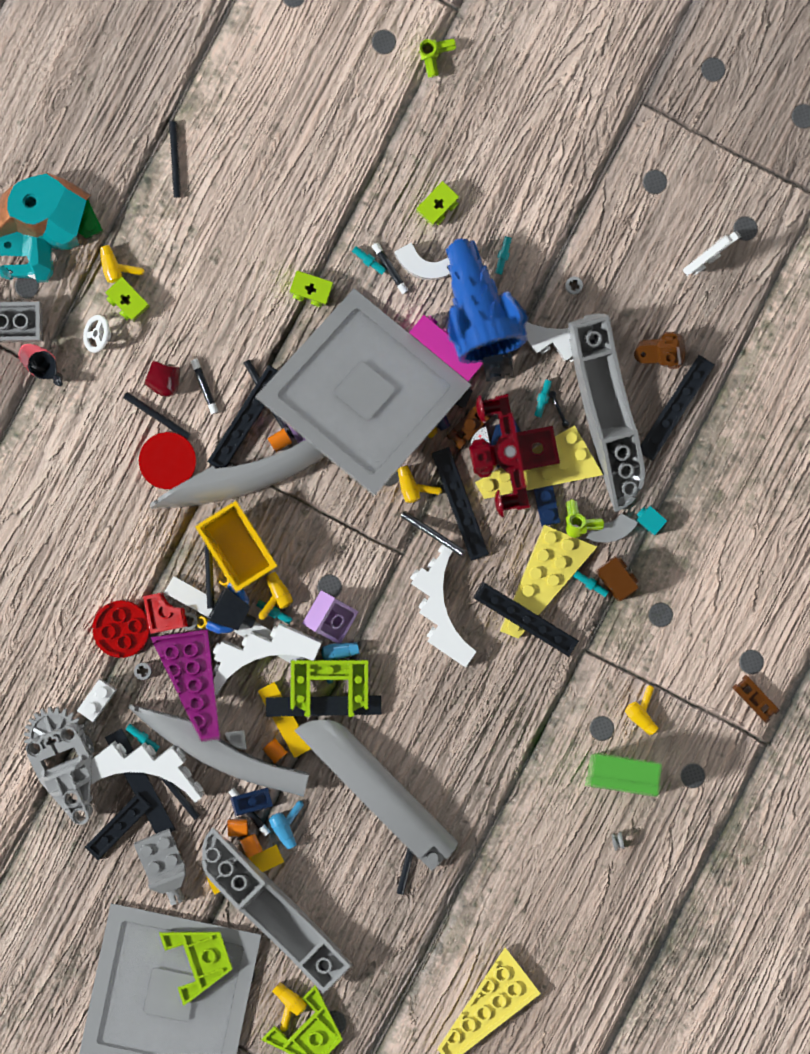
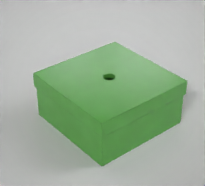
M592 754L590 755L585 786L645 796H658L661 764Z

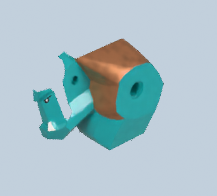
M49 173L21 180L5 191L0 199V256H27L29 262L22 265L0 266L1 278L8 280L13 278L36 279L37 283L48 282L54 274L52 248L69 250L80 245L77 233L86 200L91 195L77 185Z

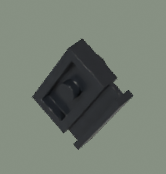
M511 352L507 356L498 354L483 357L486 382L500 381L506 375L514 377Z

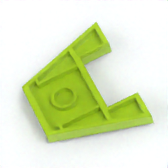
M159 932L165 951L184 945L195 978L194 982L178 987L183 1006L233 969L221 932Z
M314 985L302 997L315 1011L289 1039L274 1025L261 1038L262 1041L288 1054H329L343 1040L317 986Z

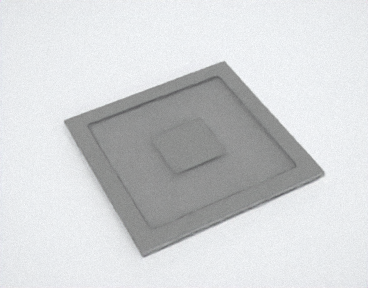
M354 288L255 398L375 496L471 387V384Z
M111 903L79 1054H237L262 934ZM159 932H221L233 969L183 1006L178 987L194 982L195 978L184 945L165 951Z

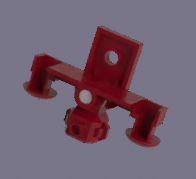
M508 394L495 396L494 399L482 401L481 395H479L476 400L478 417L483 423H486L485 416L498 414L502 436L495 446L483 438L473 440L469 447L474 473L480 478L490 477L498 465L505 472L509 473L513 493L500 496V491L497 490L494 498L496 510L504 518V511L512 509L518 511L530 508L524 470L560 464L553 426L516 433ZM534 443H540L543 446L541 453L536 454L532 451Z

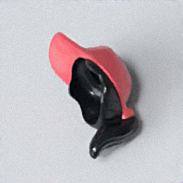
M24 344L20 347L19 359L32 375L39 379H53V383L56 386L63 385V376L57 372V362L52 353L35 344Z

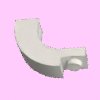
M412 243L394 252L401 266L417 278L439 280L450 276L448 257L439 262L425 261L417 254Z

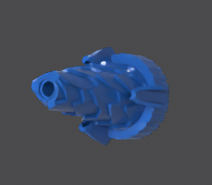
M462 238L454 240V243L450 244L446 249L450 262L448 269L452 278L451 287L454 294V306L450 308L448 337L454 344L459 362L466 364L484 362L483 357L498 354L506 355L517 350L527 341L525 324L528 320L527 314L509 291L504 292L503 296L502 294L499 295L493 278H490L487 266L482 263L475 241Z

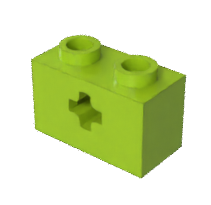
M442 181L416 208V212L432 227L435 224L439 225L446 218L444 214L448 210L452 212L459 205L457 202L459 196ZM442 201L443 208L435 209V202L440 203Z
M296 271L290 294L293 295V299L302 302L306 299L311 301V305L321 308L322 305L327 306L334 284L331 281ZM312 285L314 286V290H316V293L312 292L311 295H309L308 290H306V287L310 288Z
M123 277L105 292L108 295L107 301L113 307L117 305L121 309L119 313L127 321L131 319L134 322L150 307ZM124 296L126 298H129V301L131 302L129 305H127L126 303L123 304L124 301L122 300V298Z

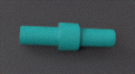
M504 237L502 248L497 256L498 263L495 274H503L505 263L510 255L508 252L512 241L511 237Z
M357 246L352 250V253L362 259L367 267L371 266L381 275L386 271V268L375 261L376 258L371 254H366Z
M545 379L542 391L538 394V404L534 413L535 417L541 418L545 404H548L550 398L548 394L552 385L550 380Z
M578 570L573 575L574 578L584 583L585 587L589 590L593 589L603 597H606L609 593L607 589L599 585L592 577L588 578Z
M259 599L256 606L263 609L267 603ZM276 606L269 613V616L272 618H278L287 624H290L293 619L281 612L280 608Z
M132 724L127 726L126 730L135 736L140 744L146 743L151 745L155 752L159 750L160 746L148 738V734L144 731H139Z

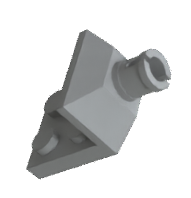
M170 828L134 842V847L148 877L149 889L161 894L166 893L171 905H176L177 900L179 903L184 901L185 897L180 887L186 874V866Z

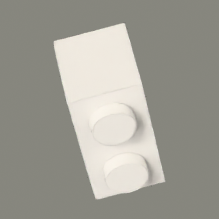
M99 679L77 711L90 721H96L117 689L103 679Z

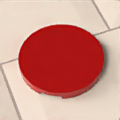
M172 432L158 433L149 438L140 450V471L147 482L157 488L173 489L189 480L194 474L196 467L194 448L187 439L179 434Z
M118 600L106 604L98 611L92 625L93 636L97 646L107 655L116 658L135 655L144 648L150 636L146 613L141 607L130 601Z

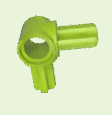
M426 39L421 42L419 53L421 61H425L429 78L439 75L436 63L439 53L456 49L454 39L436 42V39ZM424 46H431L433 51L429 54L423 51Z
M570 499V501L566 502L568 512L566 532L570 537L578 538L582 534H586L588 530L604 529L603 519H586V517L579 513L577 501Z

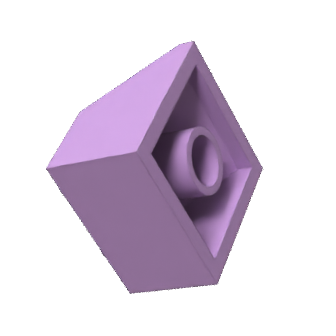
M321 590L302 624L335 643H341L359 611Z

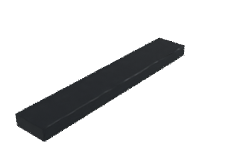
M701 355L697 356L641 443L643 456L651 461L655 459L715 364Z
M270 365L267 366L208 459V463L216 468H225L229 465L265 408V405L255 397L276 375L277 369Z
M450 447L431 453L470 560L473 561L489 555Z
M483 581L472 597L570 657L579 640Z
M381 695L368 696V709L365 710L364 706L353 711L354 715H382ZM348 696L310 697V716L348 715ZM266 697V717L304 716L306 712L296 706L292 710L291 697Z
M122 728L105 737L108 745L114 741L122 744L126 750V755L134 751ZM125 772L124 775L134 794L136 795L139 792L152 805L145 815L154 832L157 834L169 828L171 832L175 831L176 828L147 774Z

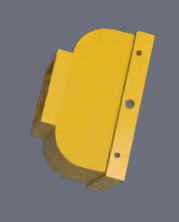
M237 501L232 502L195 526L236 592L277 567V564Z

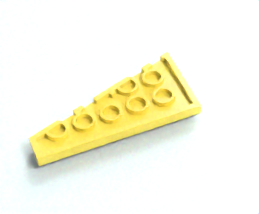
M575 425L555 436L560 464L524 470L527 485L526 491L603 475ZM539 445L532 449V451L539 454L543 451V446ZM502 468L492 472L490 477H485L475 482L484 499L495 497L497 490L500 491V496L513 493L510 475Z
M543 525L513 600L539 615L597 546L577 538H572L568 534ZM506 618L500 629L501 632L515 638H519L525 632L523 628Z
M506 947L437 1049L441 1054H464L541 994Z

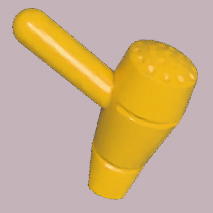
M110 245L100 248L103 273L108 283H116L122 277L121 272L136 275L144 274L143 268L118 264Z
M408 465L402 466L397 470L401 492L406 503L418 501L421 498L420 492L436 495L442 493L440 487L416 484Z
M276 572L265 577L272 597L259 613L261 620L267 617L275 604L280 609H283L293 603L289 590Z
M651 685L647 686L641 705L635 701L630 703L625 710L631 721L648 735H653L659 729L646 712L654 691V687Z
M279 982L272 992L285 1005L280 1030L286 1032L291 1014L294 1013L297 1016L302 1014L307 1007V1003L302 997Z

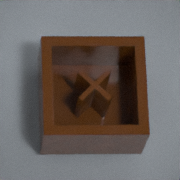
M612 557L597 568L595 572L617 601H622L639 588L637 586L639 581L633 573L629 574L626 571L627 565L621 557L618 559L617 557Z

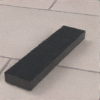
M138 792L85 848L99 860L152 805Z

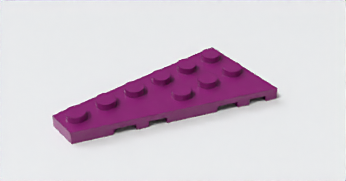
M208 629L151 637L152 643L200 741L219 740L220 733Z

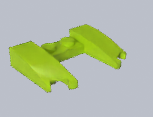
M291 660L290 687L292 710L296 706L306 711L304 716L310 717V680H348V717L354 716L353 711L364 706L365 710L368 709V660Z

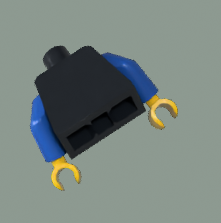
M228 578L226 583H222L219 580V583L224 588L208 618L199 617L204 620V624H197V627L207 628L217 634L231 633L234 630H239L241 624L252 628L256 618L248 614L251 606L248 605L249 598L244 589L242 588L236 592Z

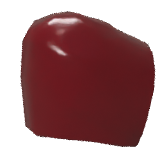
M153 360L144 385L160 396H173L178 391L180 368L175 367L173 364L164 365Z

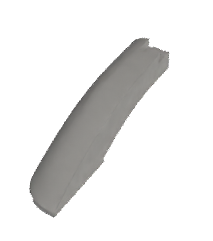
M591 314L584 316L583 319L568 322L571 336L569 341L590 433L614 511L617 512L630 505L635 500L639 490L642 489L645 480V466L638 430L635 427L619 368L609 315Z
M304 440L290 449L255 462L218 469L215 466H211L161 495L158 500H154L149 505L151 508H179L237 498L292 477L321 461L325 455L310 442Z
M132 704L129 705V709L150 728L200 762L238 779L304 797L310 775L309 772L256 758L233 747L222 739L201 742L190 719Z
M327 719L311 720L294 730L347 787L431 871L443 859H447L453 853L458 841L346 727Z
M214 827L209 831L202 846V865L209 880L238 910L266 934L322 993L327 992L353 964L341 953V950L252 861Z

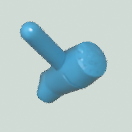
M357 642L333 643L322 646L321 650L323 660H340L359 654ZM326 680V682H327L328 684H332L333 681H334V680Z
M297 801L287 817L283 813H276L269 819L273 831L286 849H291L297 845L290 824L304 806L302 801Z

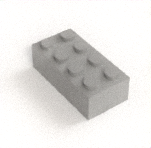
M39 301L0 302V343L43 342L42 303Z

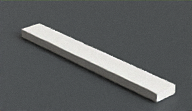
M173 576L164 593L208 617L212 609H207V595ZM257 622L254 623L252 628L241 624L239 630L233 631L242 637H245L246 634L249 635L253 631L273 640V637H270L272 631ZM276 655L291 663V660H303V657Z

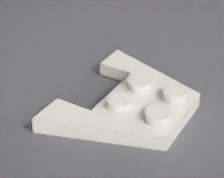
M737 231L731 235H726L685 267L683 271L687 276L690 274L695 276L706 268L704 264L707 262L709 264L713 263L721 257L720 252L738 240L741 235Z

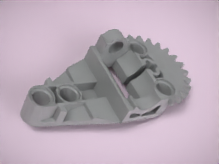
M51 706L48 707V712L42 708L40 710L41 715L36 712L34 713L36 719H29L32 725L27 724L25 728L30 730L24 732V735L29 737L24 741V743H28L26 746L27 756L40 783L71 820L78 825L85 824L93 813V808L90 804L92 800L90 788L92 779L91 760L93 759L92 753L94 752L93 743L82 729L84 724L79 725L77 723L80 718L72 719L73 712L66 715L67 709L65 708L61 713L59 706L56 707L54 712ZM67 729H71L74 732V736L69 735ZM33 743L38 744L40 750L35 749ZM73 747L78 754V757L48 768L44 762V759L56 755L57 751L61 753ZM70 793L75 794L78 799H73L70 796ZM78 811H83L86 816H81Z

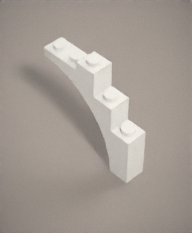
M526 322V342L536 355L539 352L541 355L551 349L549 345L552 344L564 362L567 360L573 361L569 341L571 339L569 328H544Z
M442 544L438 550L441 553L437 559L433 557L427 566L430 570L427 572L423 568L420 571L416 569L410 579L413 580L412 585L430 596L428 600L424 598L419 605L421 609L419 613L438 625L437 628L432 627L427 634V637H429L427 642L466 667L476 651L457 633L447 614L443 595L444 572L452 550Z
M280 623L278 627L274 626L270 637H273V640L252 631L249 635L246 634L241 645L244 648L225 640L221 644L217 643L213 654H216L214 660L221 663H217L213 671L215 675V697L226 680L242 666L256 659L272 655H293L314 661L323 641Z
M114 741L91 760V784L113 774L141 772L156 775L174 783L185 791L194 802H197L204 795L200 783L195 782L191 778L192 774L186 766H182L186 760L185 752L175 745L156 757L154 748L146 743H143L129 755H126L123 745Z

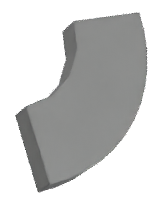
M621 513L612 522L604 523V529L590 530L586 538L595 542H613L628 535L638 522Z

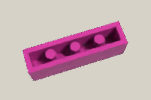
M423 315L409 334L469 382L483 363L466 364L459 362L454 344L449 340L448 330L446 328H439L436 325L438 322L432 316L426 317Z

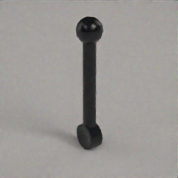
M550 391L549 397L553 399V402L563 421L562 426L564 428H567L570 424L565 419L564 414L559 406V403L556 399V392Z

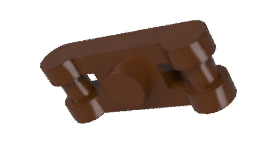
M476 405L446 435L449 440L452 439L456 443L458 449H461L485 424L474 416L477 413ZM492 415L485 416L486 422L492 417ZM460 430L466 434L463 438L457 434Z
M747 675L742 677V681L738 685L735 684L732 687L765 724L770 721L769 718L773 714H777L780 711ZM747 686L752 689L748 694L743 691ZM766 704L769 708L763 712L761 708Z

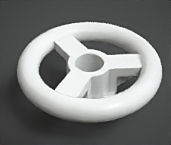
M95 315L89 319L83 335L86 348L92 353H97L106 346L111 338L109 323L102 315ZM98 321L96 328L90 332L94 322ZM89 338L96 340L97 347H93L90 344Z

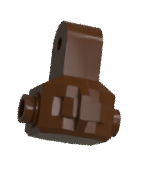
M665 332L659 339L642 340L636 346L634 357L639 363H659L669 369H678L685 360L684 336L676 332Z

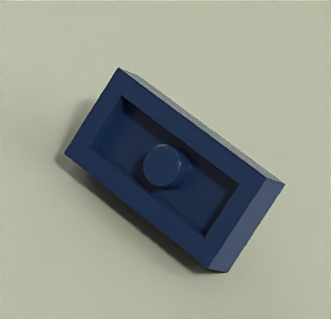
M553 485L534 489L541 527L543 525L560 523Z
M268 788L230 798L235 817L273 806Z

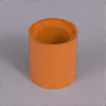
M284 428L267 438L276 453L292 444Z
M276 738L262 749L274 764L288 753Z
M247 819L228 820V837L248 836Z
M255 833L239 840L247 858L263 851Z

